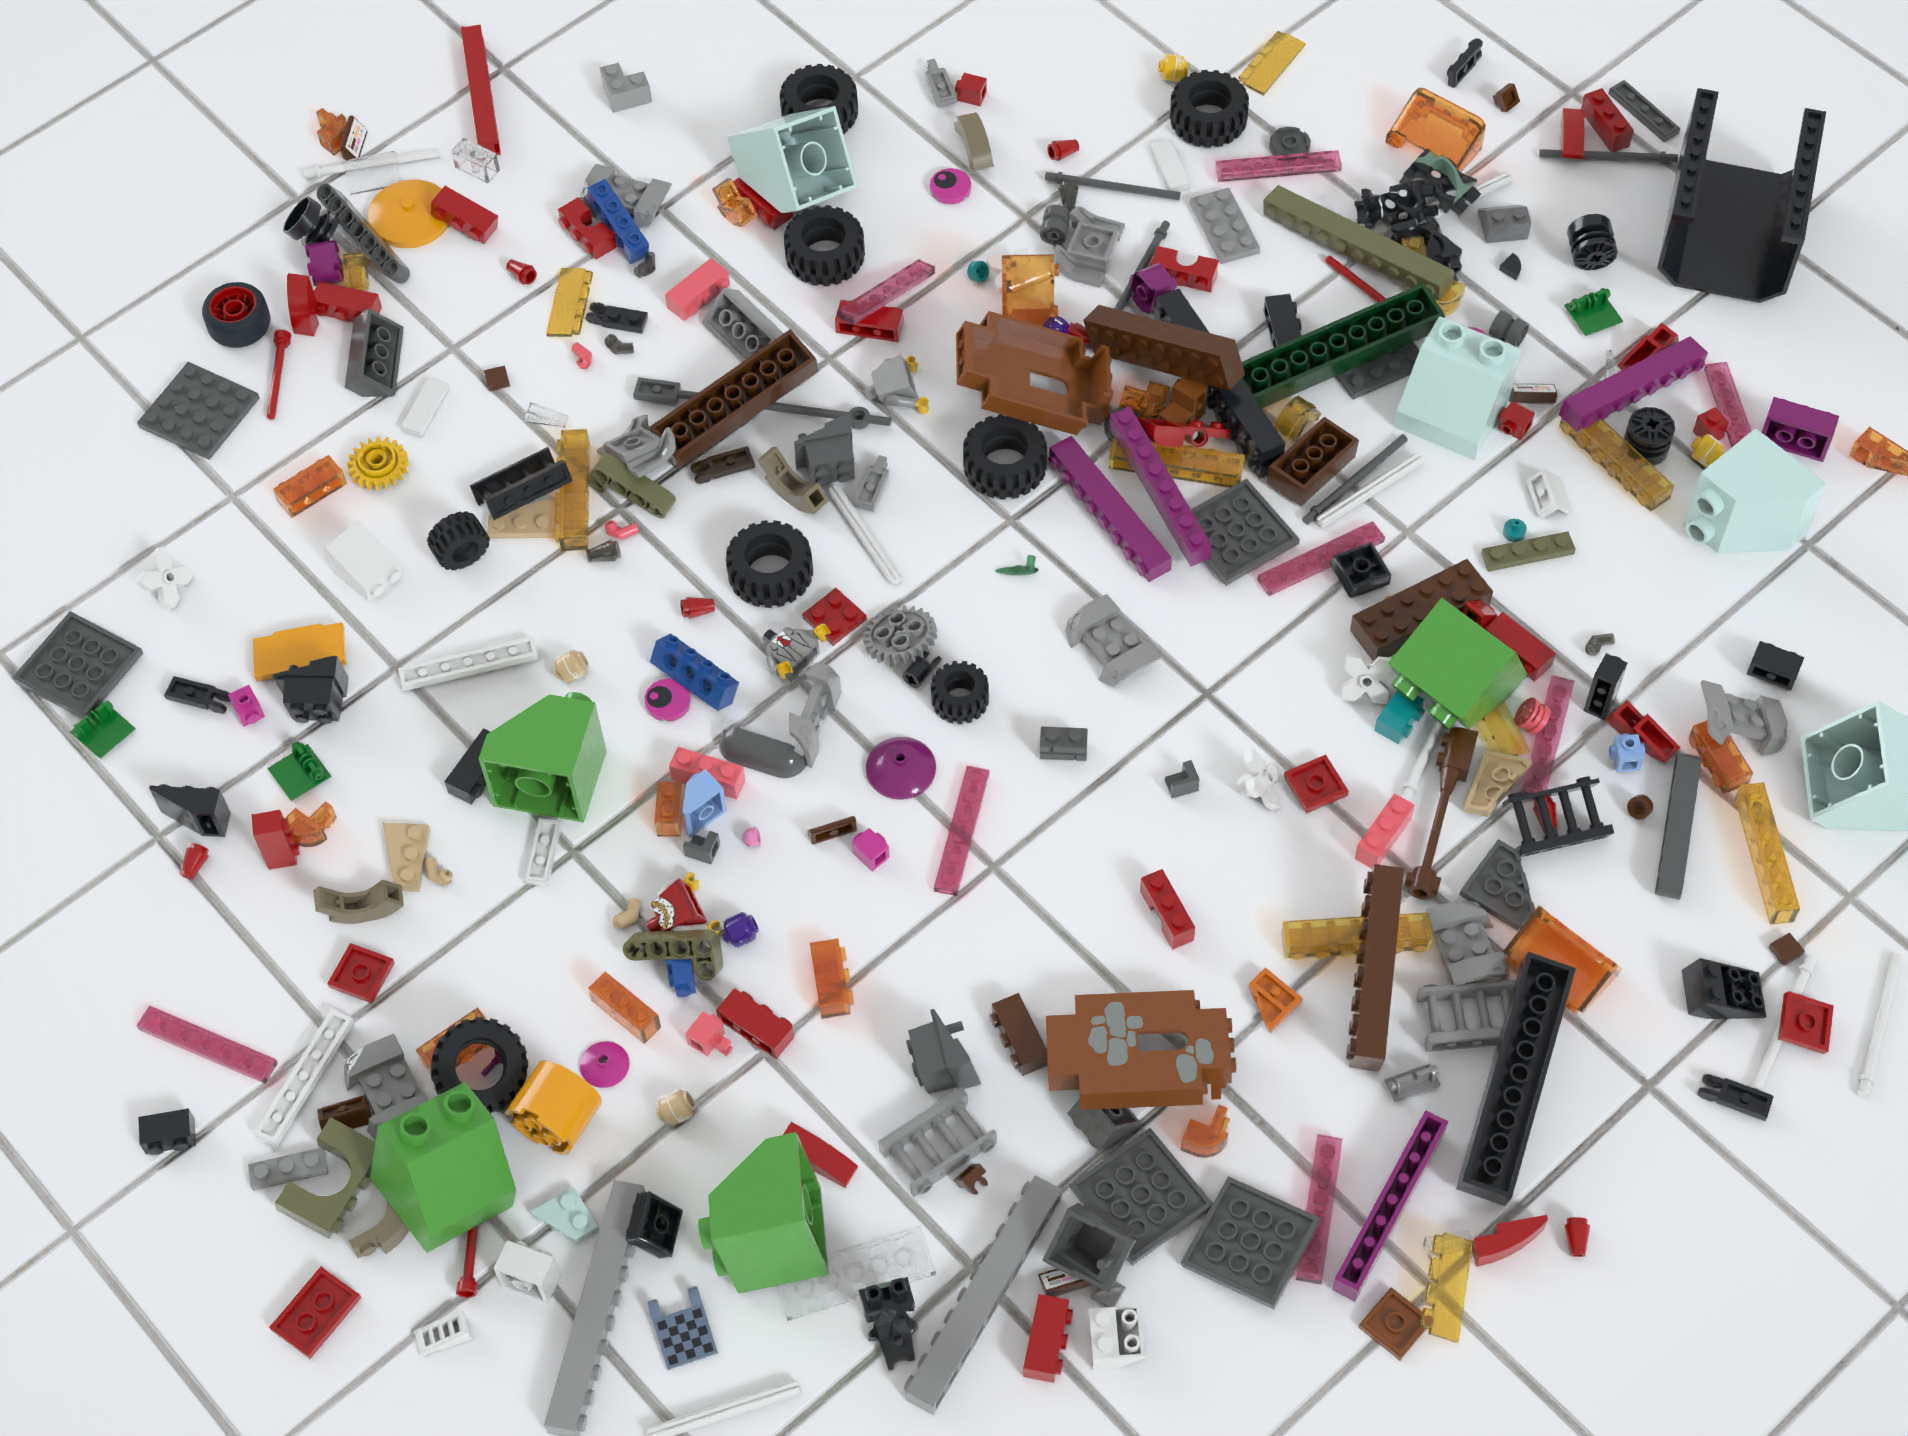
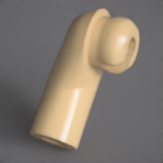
M429 857L425 860L430 881L442 886L451 883L453 874L449 869L447 872L445 869L439 870L435 857Z
M637 898L629 899L628 909L613 917V925L616 928H626L636 923L639 917L641 901Z

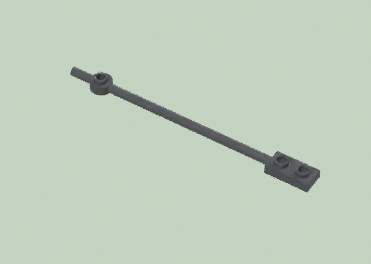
M638 377L633 396L634 400L676 405L678 398L689 400L699 392L681 390V384L678 382ZM774 402L764 409L831 419L848 414L851 427L855 429H863L869 424L891 426L892 418L870 415L866 408L860 406L845 412Z

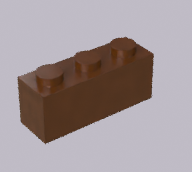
M1017 993L992 1003V1013L989 1014L993 1027H998L1001 1032L999 1037L1005 1049L1009 1048L1012 1054L1010 1055V1060L1014 1069L1019 1068L1021 1075L1024 1076L1048 1066L1047 1048L1020 994Z

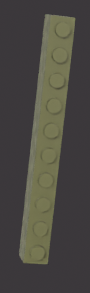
M1277 185L1263 200V212L1268 218L1292 228L1302 235L1308 236L1357 262H1361L1410 288L1424 283L1434 299L1438 301L1453 286L1454 270L1280 185Z

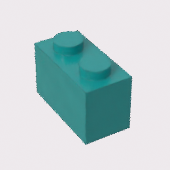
M1396 691L1376 719L1374 731L1397 744L1403 738L1407 739L1413 730L1412 725L1414 722H1419L1425 713V709H1423L1425 699L1417 696L1412 702Z

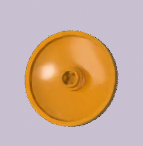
M417 179L393 183L385 187L373 198L368 210L369 224L390 246L416 248L427 245L439 238L449 227V224L439 221L431 215V202L442 188L434 183Z

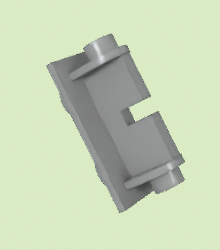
M1430 1063L1384 1079L1394 1102L1441 1086L1436 1076L1439 1074L1436 1065L1431 1066Z

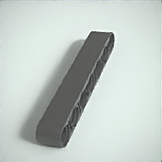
M327 183L319 186L316 193L318 200L331 214L339 218V224L379 270L399 284L405 283L410 276L409 268L346 196Z
M1679 752L1676 755L1655 895L1680 900L1682 895L1702 757Z

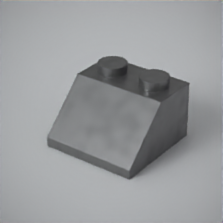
M1511 205L1478 209L1486 243L1528 239L1531 219L1527 206Z
M1080 1098L1067 1113L1073 1120V1124L1085 1134L1091 1146L1098 1151L1114 1147L1143 1125L1129 1108L1080 1110Z

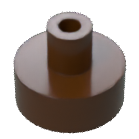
M1636 795L1627 804L1628 813L1634 819H1645L1653 812V802L1646 795Z

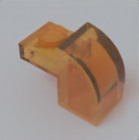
M321 108L316 112L320 127H322L317 131L321 146L335 156L341 151L339 145L346 129L347 121L342 113L336 117L333 113H328L325 109Z
M731 178L725 179L712 188L719 203L717 206L718 210L732 225L743 227L758 216L750 199L740 196Z
M1149 381L1146 391L1125 385L1119 407L1126 408L1130 406L1132 411L1139 413V418L1155 419L1158 417L1159 411L1166 405L1170 387Z
M325 801L310 817L294 808L285 818H288L290 830L293 829L295 841H298L299 846L314 847L327 840L324 830L333 825L337 816L333 806Z
M1218 1104L1210 1126L1190 1119L1181 1141L1180 1151L1201 1158H1208L1219 1154L1228 1142L1229 1133L1226 1132L1230 1122V1118L1227 1117L1228 1108Z

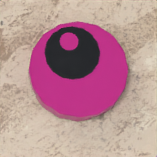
M942 169L931 178L930 191L932 196L939 199L941 203H960L971 192V180L964 171L959 169Z
M672 678L654 682L645 694V707L649 715L656 720L675 721L683 717L690 707V691Z

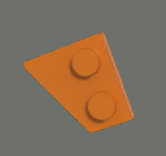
M1266 967L1249 983L1248 988L1269 1033H1272L1302 1003L1303 998Z

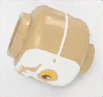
M571 649L555 658L556 667L553 668V671L559 680L563 679L565 682L571 683L587 674L589 663L582 651L578 652L575 649Z
M675 1089L659 1098L656 1113L662 1122L666 1121L669 1125L676 1126L692 1117L695 1103L688 1091L684 1092L681 1089Z

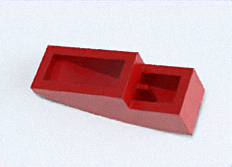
M1563 108L1560 138L1562 158L1583 159L1584 109Z
M288 273L287 299L293 333L314 337L319 325L315 312L318 303L310 278L306 275Z
M1661 323L1649 336L1646 334L1619 362L1617 367L1620 370H1624L1679 342L1678 334Z
M1628 700L1621 703L1605 719L1620 734H1638L1640 743H1643L1645 746V753L1664 764L1681 748L1648 713L1643 716Z
M790 1122L783 1135L797 1133L813 1171L846 1188L858 1169V1165L821 1138Z
M1547 1215L1498 1223L1493 1235L1474 1238L1471 1250L1476 1267L1496 1262L1524 1248L1545 1229L1548 1221Z

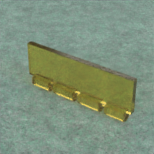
M1276 31L1269 42L1266 43L1248 67L1240 74L1239 80L1243 82L1244 86L1264 96L1305 47L1306 43L1286 32L1283 34L1280 31Z
M561 268L547 327V337H572V334L580 335L593 278L592 271L585 268Z
M1505 702L1501 703L1477 722V727L1484 740L1488 742L1487 746L1490 751L1514 756L1530 752Z
M1446 1232L1443 1233V1236L1434 1235L1431 1254L1440 1257L1430 1258L1428 1279L1436 1281V1283L1428 1282L1426 1285L1424 1304L1432 1306V1309L1423 1308L1420 1327L1429 1329V1335L1457 1343L1460 1337L1473 1241Z

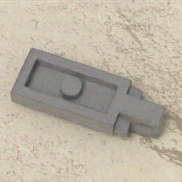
M935 58L927 60L928 71L925 72L926 80L937 107L957 103V96L946 69L943 67L939 68Z
M879 455L875 466H867L852 502L854 507L874 512L889 477L887 457Z

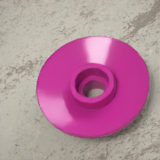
M609 1041L593 1044L583 1053L580 1060V1071L583 1078L590 1085L598 1088H608L620 1083L627 1075L630 1066L629 1057L625 1049L619 1044ZM601 1059H608L606 1063L599 1062Z

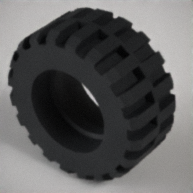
M817 64V66L806 65L804 69L799 68L795 70V73H791L783 82L779 94L782 117L788 114L835 106L843 135L848 131V128H852L855 124V120L858 117L857 88L850 75L845 74V71L842 69H835L833 65L829 64L828 66H823V64ZM815 99L833 101L828 105L820 107L806 104Z
M1202 70L1200 73L1196 71L1191 73L1189 77L1185 76L1175 85L1171 94L1170 120L1175 133L1180 138L1183 137L1185 142H1192L1194 146L1200 147L1202 145L1205 148H1211V146L1222 147L1224 143L1229 144L1234 141V138L1237 139L1246 128L1249 109V95L1244 85L1240 84L1237 78L1230 77L1231 75L1226 72L1219 73V70H1213V72ZM1214 105L1223 110L1207 113L1196 109V107Z
M825 205V207L814 206L811 210L808 208L803 210L801 215L797 214L792 218L793 221H790L786 226L784 232L785 259L788 268L792 270V273L797 278L800 277V280L806 283L809 281L815 286H818V284L830 286L833 283L837 285L841 284L844 279L846 281L850 279L852 274L855 275L860 270V266L863 265L865 256L863 228L860 226L858 219L853 218V215L848 211L844 212L842 208L836 207L835 209L830 205ZM819 241H834L840 244L838 247L828 251H817L809 248V246Z
M998 414V417L994 418L989 416L985 418L984 422L979 421L975 424V429L971 428L964 439L963 466L965 476L968 478L971 486H976L978 492L981 494L985 492L991 498L996 496L1002 500H1006V497L1015 499L1019 498L1021 494L1026 495L1030 493L1031 488L1034 490L1040 485V481L1044 479L1045 471L1047 470V442L1043 432L1038 431V426L1034 423L1030 424L1027 421ZM1001 449L1014 450L1024 456L1012 464H998L987 458L992 452Z
M764 520L760 524L752 523L748 525L746 530L744 528L737 532L738 537L734 536L731 539L725 558L728 580L734 593L737 596L741 595V600L746 603L751 601L753 606L760 607V605H765V608H772L774 605H778V607L785 606L786 602L792 603L797 600L796 596H802L806 592V588L810 586L811 577L813 576L811 547L809 546V541L799 529L795 528L793 530L792 525L788 523L783 525L781 521L773 520V522H768ZM769 555L780 556L789 561L784 568L772 573L758 572L750 567L757 559Z
M475 1017L474 1020L465 1019L460 1024L450 1027L439 1039L431 1059V1080L434 1083L437 1095L462 1084L455 1069L456 1059L460 1052L472 1044H485L494 1048L501 1056L503 1062L502 1076L495 1085L488 1089L471 1090L490 1114L503 1110L508 1104H511L527 1077V1051L525 1045L522 1046L519 1035L517 1033L514 1034L508 1025L497 1023L498 1020L490 1018V1020H485L483 1017Z

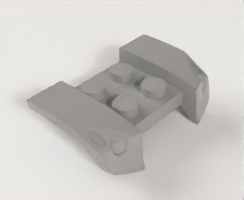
M595 164L584 181L580 199L589 207L591 216L596 218L597 214L587 200V187L606 179L628 213L634 215V222L638 228H643L651 225L672 183L654 178L650 183H645L615 175V168Z
M1077 206L1069 213L1072 227L1075 228L1067 251L1060 245H1056L1055 263L1058 271L1071 280L1100 288L1107 272L1106 266L1116 242L1121 238L1125 223L1097 216L1085 208Z
M641 415L632 419L631 424L622 435L603 443V446L596 450L601 456L604 453L615 456L626 463L628 472L640 478L662 467L675 452L676 445L675 437L670 427L665 428L660 438L650 432L648 415Z
M1105 594L1082 606L1069 618L1065 631L1071 648L1075 647L1081 639L1088 645L1104 664L1099 681L1114 687L1137 671L1161 659L1162 656L1149 641L1142 642L1119 615L1120 608L1108 594Z
M821 663L814 664L805 673V676L814 683L801 716L789 712L790 735L802 747L807 765L810 768L813 767L819 752L818 736L821 719L825 720L828 709L835 711L842 693L839 675L829 665Z
M1706 680L1700 682L1707 705V731L1716 742L1722 745L1730 733L1762 741L1760 755L1777 753L1784 746L1787 740L1788 722L1780 700L1762 695L1756 701L1744 699L1732 694H1725L1720 684Z
M1455 900L1425 909L1435 942L1454 986L1485 978L1509 977V964L1506 961L1504 952L1494 953L1484 927H1493L1489 915L1477 902Z
M395 1034L363 1046L346 1059L344 1066L346 1089L350 1090L359 1083L374 1113V1116L369 1118L367 1132L376 1139L377 1127L428 1101L425 1094L421 1092L404 1058V1052Z

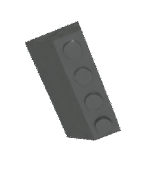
M369 308L353 320L344 388L362 397H391L396 394L403 326Z

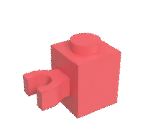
M703 1011L685 1033L687 1044L706 1056L714 1048L725 1056H728L733 1049L730 1046L731 1041L723 1037L725 1032L722 1020L714 1014L709 1015Z

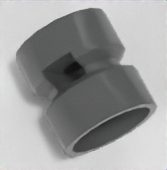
M1050 205L1044 210L1040 237L1045 243L1060 245L1066 241L1071 219L1070 211L1066 207Z
M1501 310L1491 324L1489 335L1499 340L1504 338L1505 342L1518 348L1528 332L1529 323L1520 318L1514 320L1512 314Z

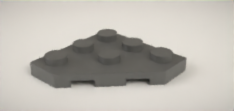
M1498 839L1462 887L1459 895L1468 901L1477 902L1486 912L1521 933L1536 912L1530 897V888L1526 874L1523 872L1519 851Z

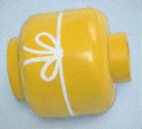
M1167 54L1163 60H1159L1158 72L1161 73V77L1165 81L1180 82L1188 74L1189 63L1186 62L1183 56Z
M1706 434L1702 438L1697 436L1690 445L1693 448L1691 452L1692 458L1704 467L1710 466L1725 453L1723 452L1724 445L1710 434Z

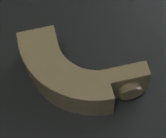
M975 112L957 116V122H954L955 130L963 138L970 169L977 171L994 167L987 134L979 115Z
M771 447L757 460L767 474L765 479L782 499L799 511L815 514L830 501L819 483L808 482L792 470L777 447Z
M381 880L373 887L355 893L339 892L321 886L313 890L315 911L329 915V921L335 923L354 924L378 920L393 914L404 906L402 886L386 880Z
M387 1201V1209L383 1219L375 1227L349 1240V1243L357 1258L371 1255L380 1246L385 1254H387L402 1242L409 1229Z

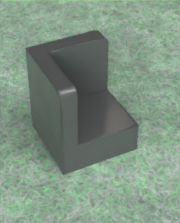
M1192 760L1183 762L1182 772L1165 777V783L1171 798L1199 791L1200 778Z
M709 831L706 838L693 835L690 842L685 841L683 844L685 856L712 864L720 847L719 834Z

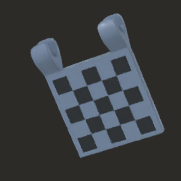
M697 1286L688 1288L692 1307L663 1317L658 1301L654 1299L648 1302L668 1370L718 1354Z

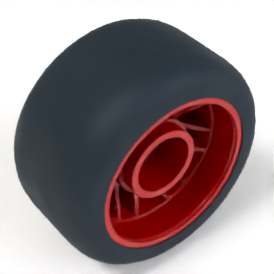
M231 282L223 284L208 294L202 306V316L208 333L213 340L225 347L241 348L254 344L266 334L270 325V312L263 294L256 287L248 283Z

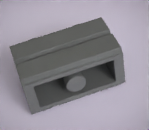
M1041 726L1040 759H1076V761H1087L1088 728Z

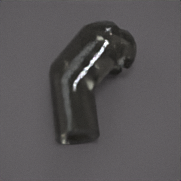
M646 252L645 261L634 268L636 277H645L655 271L654 252Z
M609 334L605 337L606 347L614 354L634 353L633 342L622 343L614 334Z
M1607 633L1591 636L1585 645L1586 653L1590 656H1595L1600 652L1602 646L1614 644V634Z

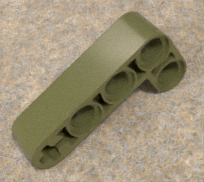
M608 453L602 455L589 476L588 483L594 490L604 493L610 487L661 519L665 518L676 502V497L669 490L645 475L638 478L628 472L626 463Z
M709 929L637 932L623 945L624 955L633 961L693 959L696 976L702 981H711L723 968L719 935ZM702 940L706 941L710 947H706ZM679 941H682L687 948L682 947ZM656 942L661 943L663 949L659 948ZM706 964L711 965L713 970L708 969Z

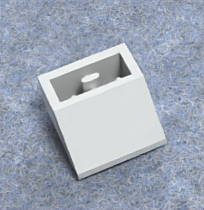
M1141 1305L1089 1309L1088 1322L1093 1370L1121 1368L1146 1358Z

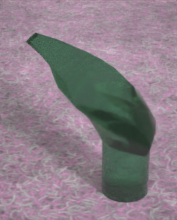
M1027 555L1026 566L1016 565L999 568L995 571L1005 575H1030L1038 572L1039 569L1035 567L1036 556Z

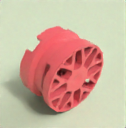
M1530 697L1518 708L1514 717V723L1518 727L1524 728L1531 735L1537 734L1547 724L1551 714L1550 708L1545 704H1540V701L1536 698Z

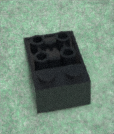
M166 784L149 786V790L160 811L201 836H226L231 812L220 789L214 787L194 788L187 785L172 787Z
M1699 958L1681 970L1688 1015L1705 1019L1767 1017L1759 972Z

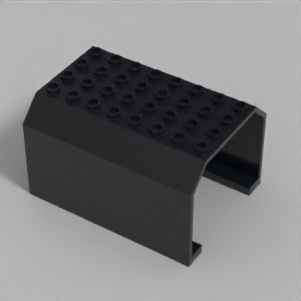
M1697 88L1682 142L1657 269L1676 287L1762 303L1786 294L1805 240L1826 111L1810 108L1804 109L1794 168L1779 174L1706 160L1719 92Z

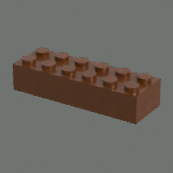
M1465 559L1352 615L1350 631L1374 662L1378 657H1390L1396 654L1441 598L1463 613L1464 605L1467 601L1481 600L1484 604L1490 606L1493 590L1471 562Z

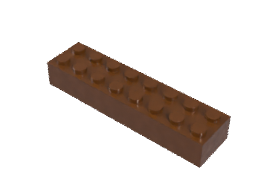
M1098 305L1083 320L1094 354L1101 344L1109 346L1110 356L1114 360L1229 391L1245 375L1235 339Z
M789 329L649 427L650 432L661 438L665 428L670 427L675 437L676 449L669 459L677 469H680L819 371L817 359L794 332Z
M1374 864L1372 872L1368 871L1367 877L1364 880L1363 893L1367 895H1365L1364 902H1362L1360 916L1365 918L1362 919V925L1359 927L1358 940H1362V942H1360L1356 953V964H1360V966L1357 967V973L1354 974L1353 987L1357 988V990H1355L1351 1001V1011L1355 1012V1014L1352 1015V1020L1349 1022L1348 1035H1351L1352 1038H1350L1346 1049V1059L1350 1060L1349 1068L1379 1072L1385 1061L1404 868Z

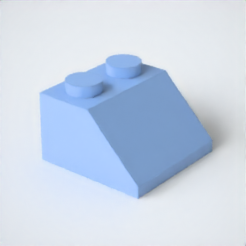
M706 769L694 774L686 783L682 813L686 833L689 838L727 811L723 787Z

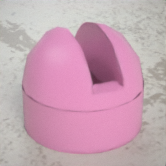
M757 827L744 831L742 839L745 845L749 847L761 845L760 833Z

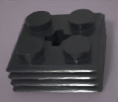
M1372 542L1332 556L1331 567L1350 598L1390 584L1392 575Z
M650 1191L637 1193L632 1207L629 1227L626 1231V1241L659 1259L661 1257H672L683 1210Z

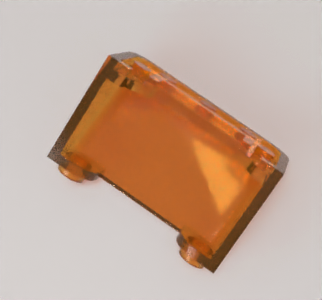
M1419 87L1413 92L1388 131L1385 143L1395 148H1402L1407 141L1424 151L1428 148L1437 156H1446L1462 172L1482 150L1486 124L1482 118L1425 88Z
M1054 254L1002 255V315L1042 326L1047 318L1058 316V305H1054V276H1059V263H1054Z
M1539 905L1503 950L1508 956L1506 961L1516 969L1520 966L1527 952L1576 968L1566 1002V1007L1575 1014L1579 1011L1584 1013L1623 970L1618 964L1606 957Z

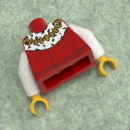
M687 873L685 880L679 878L662 885L656 899L651 903L656 916L646 922L649 931H660L661 929L663 931L713 930L712 928L720 926V922L717 920H712L709 926L705 925L708 921L693 892L699 888V880H695L694 873ZM721 930L715 931L720 937Z

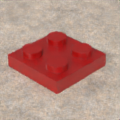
M837 588L833 589L802 614L803 619L814 629L820 624H825L831 633L824 636L832 646L867 620V615Z
M1326 754L1284 772L1286 782L1306 814L1348 796L1349 790Z
M350 943L327 985L331 989L372 1004L395 964L394 959Z
M1787 991L1783 995L1778 1040L1821 1054L1829 1052L1834 1005Z

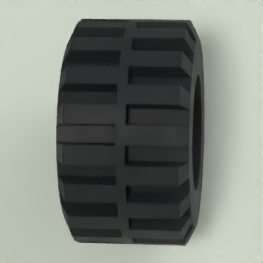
M461 511L442 518L439 520L440 522L433 526V529L428 534L429 537H427L428 547L441 567H444L446 570L463 569L466 566L472 565L486 553L490 541L487 532L478 518L468 511L463 513Z
M952 661V665L946 663L943 665V669L939 668L936 671V675H933L931 683V703L934 706L935 713L939 714L943 720L947 718L948 722L952 724L954 721H957L958 724H963V721L971 723L973 718L979 719L981 713H985L986 706L989 704V683L987 675H984V671L981 668L977 669L974 663L968 665L967 661H962V663ZM958 688L967 689L971 692L962 697L949 694L950 691Z

